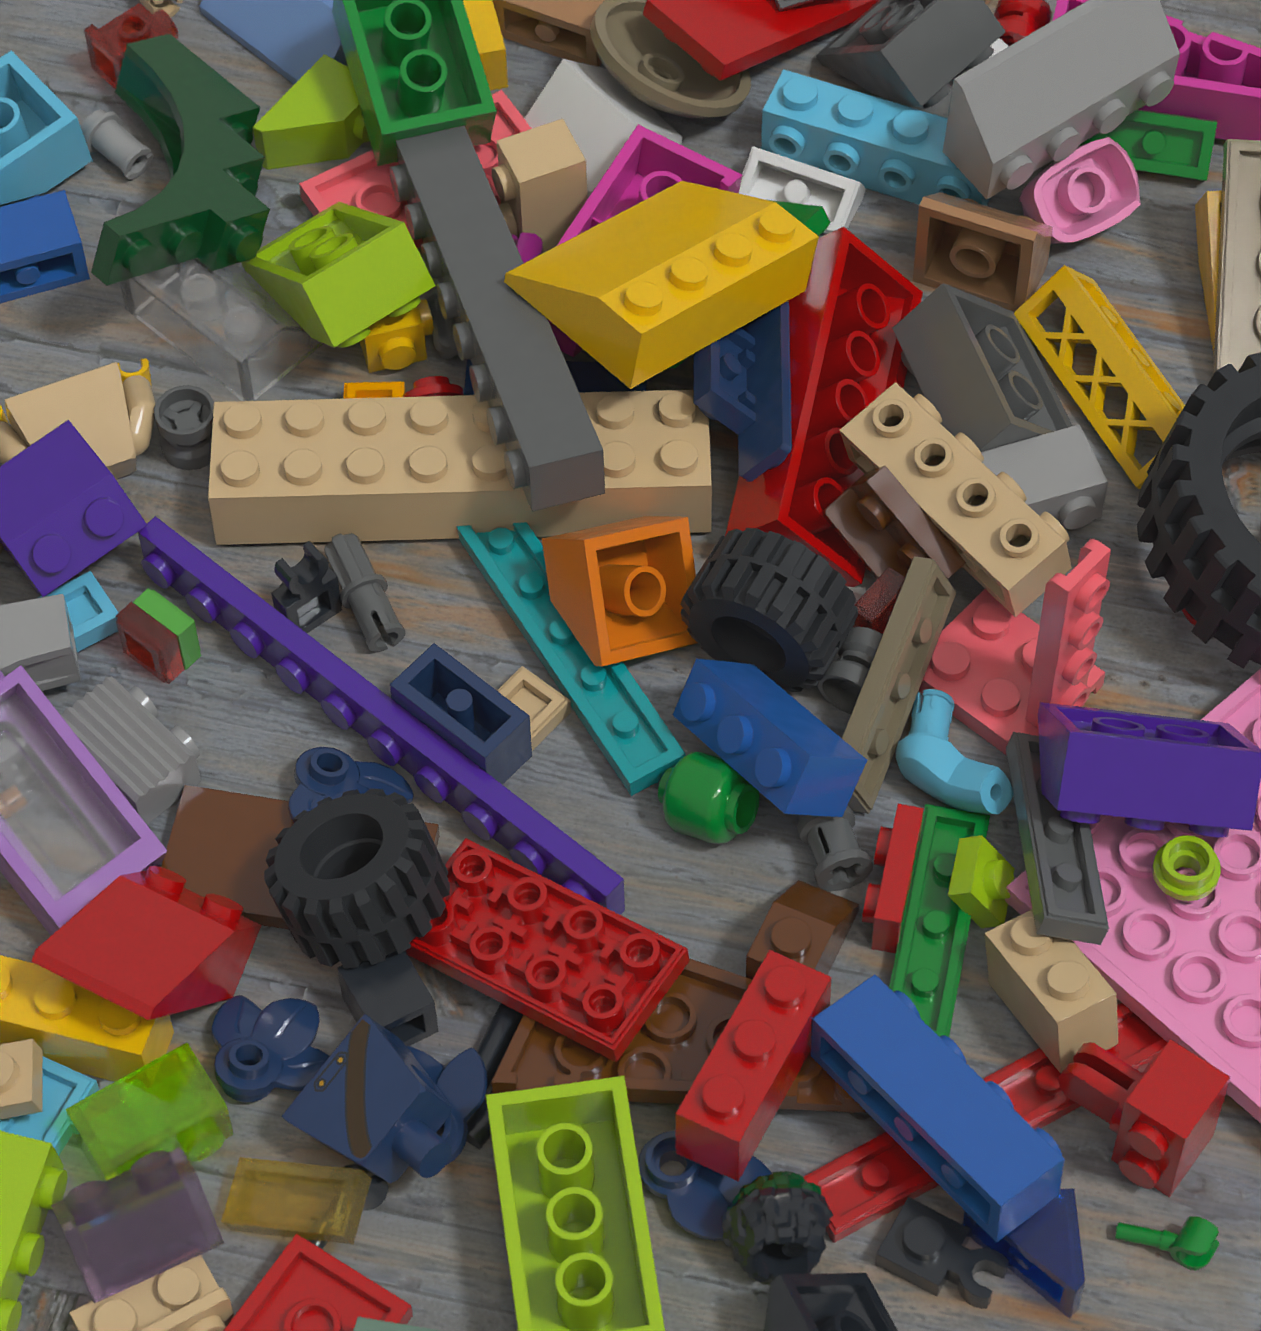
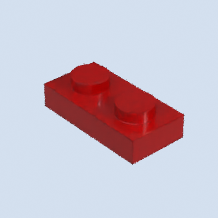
M898 804L893 828L880 827L874 865L885 868L881 885L868 884L862 915V922L874 924L871 947L873 950L896 954L918 840L920 839L924 808Z

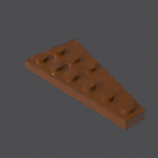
M689 958L690 962L617 1062L523 1015L491 1082L492 1094L624 1076L628 1102L681 1104L752 979ZM811 1051L779 1109L867 1113L811 1057Z

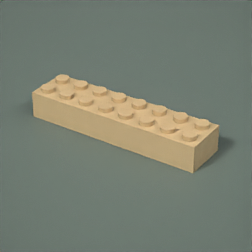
M694 390L579 393L603 448L605 494L532 511L523 488L513 489L509 482L504 461V452H507L505 444L495 445L487 421V409L490 408L488 401L478 403L475 395L214 402L208 501L216 545L306 543L308 541L331 542L332 537L340 533L342 535L353 533L360 541L459 539L456 526L470 525L475 533L492 532L496 528H507L510 531H514L513 523L527 522L535 535L542 537L565 534L642 516L688 517L690 533L711 532L712 481L709 418L693 403Z

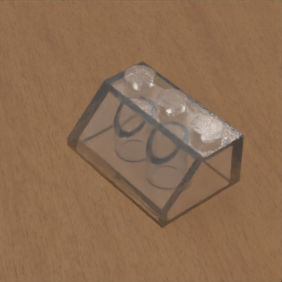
M195 258L120 282L125 309L241 401H255L324 344L313 339L245 271L241 262L211 271L200 260Z

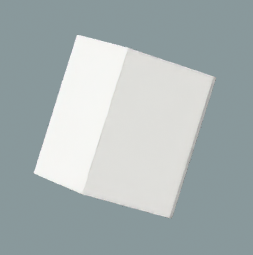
M567 59L561 61L524 118L531 128L564 119L586 159L588 197H590L638 124L680 145L682 144V136L649 105L631 95L606 68Z

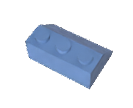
M202 0L199 5L200 13L292 84H295L324 54L348 67L332 13L333 0Z

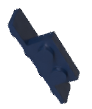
M789 300L694 353L693 403L698 406L705 416L712 420H718L738 434L739 476L748 482H752L768 469L779 466L792 450Z

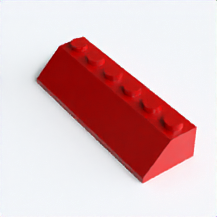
M844 226L818 238L806 291L789 300L792 450L779 466L768 469L752 482H748L739 476L725 536L728 531L734 529L744 531L746 528H758L766 533L772 531L781 534L785 538L792 541L795 540L807 546L815 554H819L847 581L845 586L856 587L863 583L866 567L823 517V510L864 474L848 458L840 429L895 382L900 387H904L907 368L901 360L900 354L903 350L892 328L921 303L923 292Z

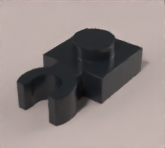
M311 541L303 544L304 556L295 566L290 567L283 558L276 562L274 572L282 583L278 589L271 592L274 608L306 633H309L342 611L338 576L329 567L327 558Z
M908 1197L876 1253L875 1265L935 1296H938L947 1280L957 1285L961 1297L968 1304L977 1308L987 1309L991 1302L993 1291L986 1286L978 1284L974 1280L973 1275L980 1271H988L1004 1279L1009 1261L1002 1253L991 1248H978L975 1250L966 1248L971 1228Z

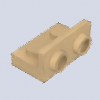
M194 1246L71 1311L70 1316L77 1331H223L234 1317V1312L224 1288H219L198 1248Z

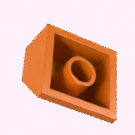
M642 516L542 538L550 600L595 666L602 667L698 643L687 631L688 626L682 621L680 613L683 609L680 605L682 598L696 577L688 517Z

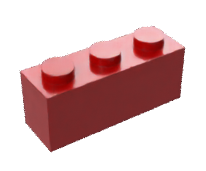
M768 951L676 1112V1154L739 1181L811 1051L812 1018L830 1006L831 976L774 951Z

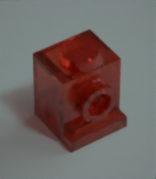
M141 3L133 6L99 29L94 24L84 29L91 67L114 89H116L127 44L169 33L176 39L179 37L176 25L165 11L159 9L151 13Z

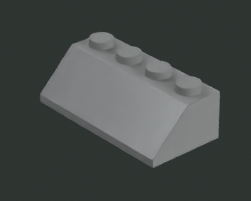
M1088 0L954 78L943 153L986 199H989L1005 188L1012 190L1021 186L1030 178L1034 171L1052 160L1058 162L1066 159L1082 142L1097 133L1106 134L1113 131L1124 121L1126 116L1144 105L1154 106L1161 102L1174 86L1173 79L1180 52L1160 0Z

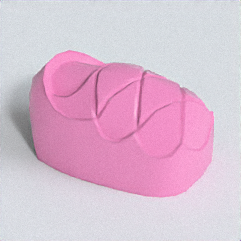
M1109 137L1081 145L1066 159L1058 162L1054 161L1027 184L1020 196L1024 216L1053 227L1051 244L1072 243L1091 237L1121 222L1141 204L1138 176L1133 162L1127 152Z

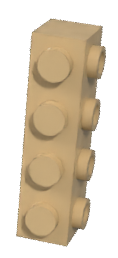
M895 382L840 429L848 458L864 474L885 465L965 560L966 563L962 567L1014 617H1017L1045 592L1046 583L1056 573L1065 575L1072 569L1066 544L1070 540L1068 533L1050 513L1044 511L1039 516L1025 503L1027 500L1025 493L1012 477L1003 471L996 476L982 463L984 457L981 451L969 437L961 432L953 436L940 424L942 423V418L939 412L927 398L919 393L912 398Z

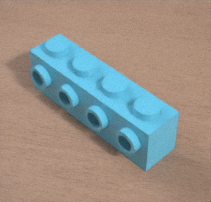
M784 69L762 110V150L861 182L866 189L915 204H920L924 196L938 192L962 199H971L984 206H987L990 198L986 199L943 153L948 118Z

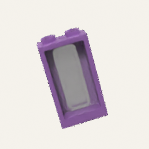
M20 665L6 676L0 670V872L47 932L52 935L120 875L147 871L149 866L159 867L167 850Z

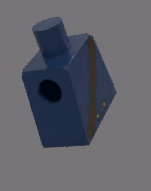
M366 1014L361 1017L281 1116L288 1123L388 1183L397 1181L409 1166L422 1178L433 1177L446 1166L451 1156V1146L436 1133L451 1115L452 1106L403 1041Z

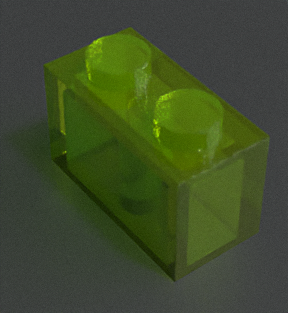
M187 1042L65 1109L76 1141L113 1202L127 1194L139 1195L152 1189L168 1171L188 1160L199 1161L209 1157L220 1149L225 1139L234 1135L226 1103Z

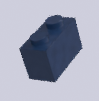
M435 643L390 683L392 700L502 785L532 757L530 715Z

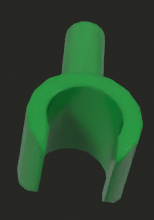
M1197 1216L1188 1217L1179 1234L1167 1230L1161 1231L1118 1222L1115 1236L1118 1240L1156 1247L1162 1251L1170 1252V1255L1176 1262L1189 1270L1195 1271L1202 1269L1210 1262L1219 1246V1242L1216 1240L1219 1233L1218 1228L1208 1220Z

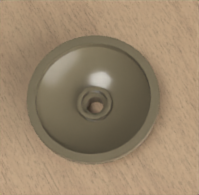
M605 0L598 7L590 24L591 38L596 52L610 74L635 98L660 111L698 119L728 115L742 106L751 88V78L748 69L721 81L706 73L700 63L676 43L666 39L662 31L642 15L646 0Z

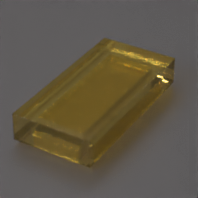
M240 1157L221 1222L231 1231L292 1238L297 1233L309 1240L354 1245L371 1178L361 1169Z

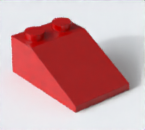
M149 866L147 871L129 873L117 877L36 948L31 962L147 1020H152L233 998L262 925L242 916L244 908L239 903L212 893H208L203 897L184 888L187 880L178 873L158 866Z

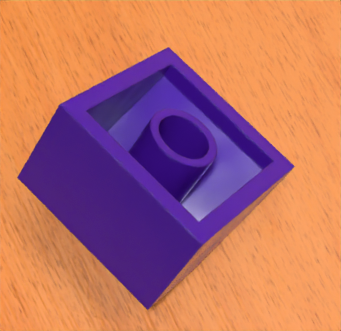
M66 420L0 465V542L35 592L42 597H45L147 526V523L115 477L69 420Z

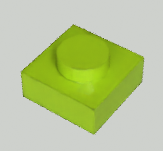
M982 835L959 838L948 896L965 913L971 915V919L981 929L997 927L1005 923L1008 907L1005 899L1011 897L1006 886L1015 880V868Z

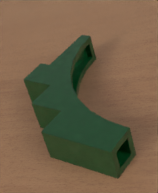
M170 33L127 44L115 93L141 117L158 141L170 170V181L159 194L136 210L104 222L91 273L106 286L195 258L200 260L211 271L255 258L263 242V231L270 208L255 197L265 156L251 146L254 137L253 126L256 124L260 106Z

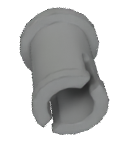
M104 110L92 112L81 125L89 151L93 153L100 152L122 171L127 179L133 180L141 176L152 162V150L141 144L121 126V118L115 112H105Z

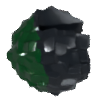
M775 1171L770 1175L758 1176L750 1184H745L740 1188L739 1193L734 1197L731 1205L727 1207V1211L721 1217L723 1240L726 1246L732 1249L733 1260L740 1264V1267L747 1272L750 1278L758 1282L774 1280L780 1274H810L812 1269L818 1265L822 1252L827 1248L823 1236L826 1235V1226L830 1224V1218L834 1214L829 1208L825 1196L821 1195L820 1186L805 1181L803 1176L794 1172Z

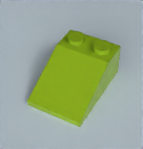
M342 202L335 203L258 250L255 258L241 262L245 271L313 339L334 348L336 346L345 348L360 342L370 334L369 326L387 315L389 317H396L411 311L421 302L419 296L435 287V283L404 222Z

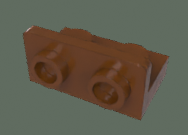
M885 465L863 474L823 510V517L895 602L914 556L934 559L947 579L966 563Z

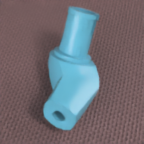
M936 689L923 690V696L918 692L913 703L909 734L898 741L895 750L900 772L913 785L954 809L999 815L1008 806L1013 797V789L1009 779L998 766L965 758L948 741L949 728L955 706L954 700L949 694Z

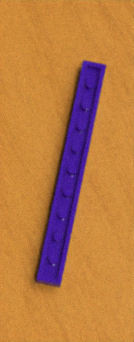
M155 516L147 523V526L138 531L144 558L141 561V565L154 583L164 589H167L169 586L174 588L185 597L191 610L206 623L216 621L230 632L235 644L247 656L251 658L260 656L275 667L277 675L289 689L298 694H302L305 691L321 703L324 713L335 725L344 730L351 727L367 739L369 747L381 761L389 766L398 764L413 775L416 784L427 797L436 803L446 801L459 811L466 825L478 837L486 841L491 838L496 840L510 851L511 858L515 863L620 915L625 911L624 878Z

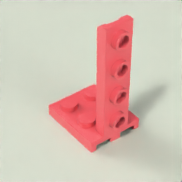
M1090 539L1080 549L1078 565L1067 576L1056 573L1046 583L1040 625L1022 612L1017 617H1014L998 600L984 589L941 631L918 691L923 694V690L936 689L949 694L955 704L952 716L1006 756V746L1013 732L1039 736L1038 710L1040 702L1083 707L1090 693L1096 694L1103 686L1105 672L1094 665L1097 653L1093 651L1095 637L1100 631L1104 620L1100 616L1102 600L1110 586V581L1106 579L1111 549L1098 540Z

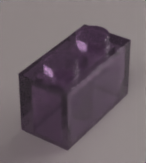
M181 1147L170 1152L156 1151L138 1159L130 1170L104 1182L101 1180L85 1182L72 1189L64 1200L51 1205L79 1274L94 1304L225 1244L197 1173Z

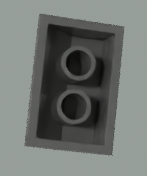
M942 283L892 328L903 350L900 354L901 360L908 371L916 377L925 398L939 412L942 418V423L940 424L953 436H956L959 432L965 434L981 452L1073 426L1026 331L1016 319L1013 311Z

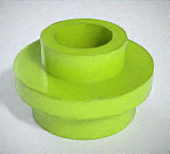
M1189 835L1176 837L1164 844L1157 851L1152 867L1153 878L1157 886L1168 896L1182 901H1195L1208 896L1216 888L1221 872L1219 859L1212 847L1201 838ZM1181 867L1191 868L1196 872V875L1186 876L1175 870Z

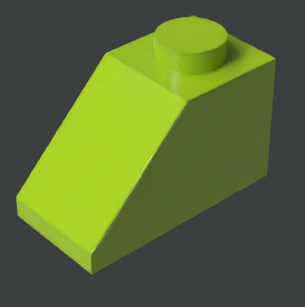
M325 54L253 126L256 150L265 156L262 167L267 170L347 159L364 141H370L349 68Z

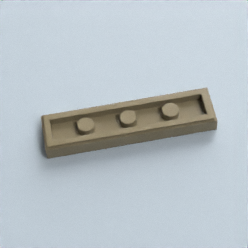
M914 556L842 737L845 742L867 759L848 803V806L856 812L869 814L874 806L956 595L955 589L934 559Z

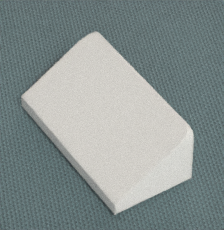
M753 146L742 174L739 194L760 199L823 206L831 222L828 228L822 232L825 234L843 226L846 229L848 228L866 192V188L861 182Z

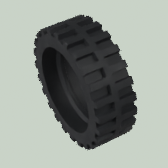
M1261 352L1248 355L1239 371L1232 364L1223 366L1215 371L1207 386L1200 384L1191 394L1148 468V476L1140 489L1137 502L1139 507L1145 508L1137 523L1138 540L1144 543H1153V548L1144 562L1151 578L1164 577L1170 586L1163 599L1174 613L1185 609L1197 621L1191 632L1202 642L1207 644L1214 637L1230 648L1232 652L1227 660L1243 669L1249 660L1261 665V544L1249 532L1231 504L1223 481L1222 465L1225 461L1238 456L1261 453Z

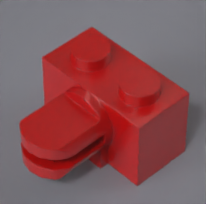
M1171 1039L1160 1054L1156 1052L1142 1073L1093 1042L1084 1043L1074 1055V1063H1069L1058 1077L1060 1088L1068 1098L1109 1123V1129L1117 1134L1111 1160L1119 1165L1121 1172L1134 1184L1145 1189H1152L1154 1187L1170 1198L1214 1135L1230 1076Z

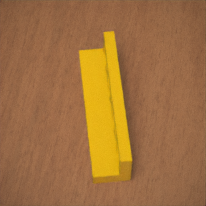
M1064 265L1014 312V315L1135 487L1141 489L1148 476L1147 470L1155 456L1143 467L1134 456L1138 430L1155 431L1162 442H1164L1185 404L1094 279ZM1059 297L1066 307L1063 331L1046 332L1037 320V317ZM1078 325L1081 327L1084 333H1077ZM1054 342H1056V343H1061V344H1060V351H1059V349L1057 348V346L1054 344ZM1076 343L1093 344L1096 348L1097 354L1093 376L1077 375L1072 369ZM1109 368L1115 376H1108ZM1084 385L1091 386V393H1089ZM1107 386L1124 387L1127 391L1128 400L1125 419H1108L1104 414L1103 407ZM1141 412H1142V414L1144 415V417L1147 419V421H1146V420H1140V413H1141ZM1116 429H1123L1122 438Z

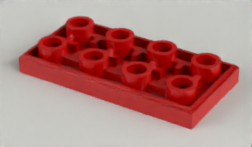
M646 0L642 15L659 28L666 39L676 43L700 63L706 73L721 81L856 21L878 0H816L783 11H779L774 0Z
M467 838L464 839L445 864L449 873L447 878L450 882V894L443 898L446 907L441 917L431 919L430 923L433 928L424 937L414 938L409 942L411 947L405 950L407 955L614 1062L619 1060L690 962L688 948Z

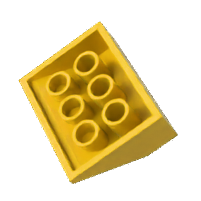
M680 181L506 272L504 282L628 388L632 389L806 291L819 236L776 202Z

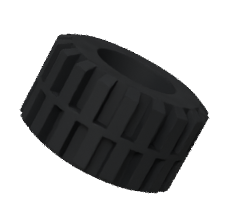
M746 528L744 531L739 529L728 531L726 536L720 537L684 594L680 604L683 609L680 613L682 621L688 626L687 631L691 637L701 645V649L716 661L754 664L782 689L789 692H801L803 688L812 689L822 680L855 624V620L858 617V608L854 605L856 598L853 591L845 586L847 581L819 554H815L807 546L795 540L792 541L785 538L781 534L772 531L766 533L758 528Z
M370 788L364 794H360L358 789L343 792L339 798L331 799V797H327L317 802L318 806L309 812L304 810L293 818L295 823L290 828H283L275 838L278 846L268 851L265 861L269 868L264 871V878L269 888L268 891L296 944L299 945L302 952L310 959L317 957L320 964L329 967L334 966L338 962H341L343 968H358L361 962L370 961L371 965L385 961V956L395 951L400 954L411 947L409 942L416 937H424L433 928L430 920L441 917L446 907L443 898L450 894V882L447 878L449 873L419 810L413 803L408 804L404 796L396 792L386 796L383 789Z

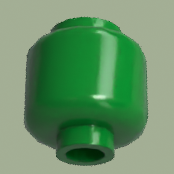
M691 752L682 757L674 767H670L665 771L658 787V799L663 804L664 818L670 828L677 833L714 844H725L734 839L738 834L747 832L752 826L759 808V791L722 758L707 753Z

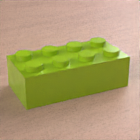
M624 1076L486 1095L517 1331H665Z

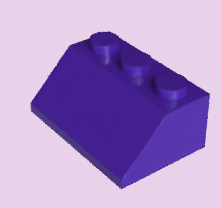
M1039 703L1038 730L1042 794L1057 810H1061L1060 816L1062 818L1079 823L1094 824L1100 822L1101 815L1125 817L1124 822L1129 826L1154 831L1163 830L1165 822L1189 824L1190 831L1210 837H1227L1229 829L1252 831L1261 782V749L1229 723Z

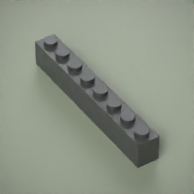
M465 125L396 140L398 165L392 166L389 169L393 192L397 202L407 201L408 205H405V215L410 235L413 240L422 239L424 243L421 244L422 259L432 279L438 278L439 280L437 296L442 315L445 320L454 318L456 322L453 325V335L458 355L461 361L471 359L473 366H470V378L478 403L488 401L490 408L487 409V421L495 445L505 444L507 452H504V461L512 488H523L532 511L605 494L603 448L548 319L504 282L506 272L524 263Z

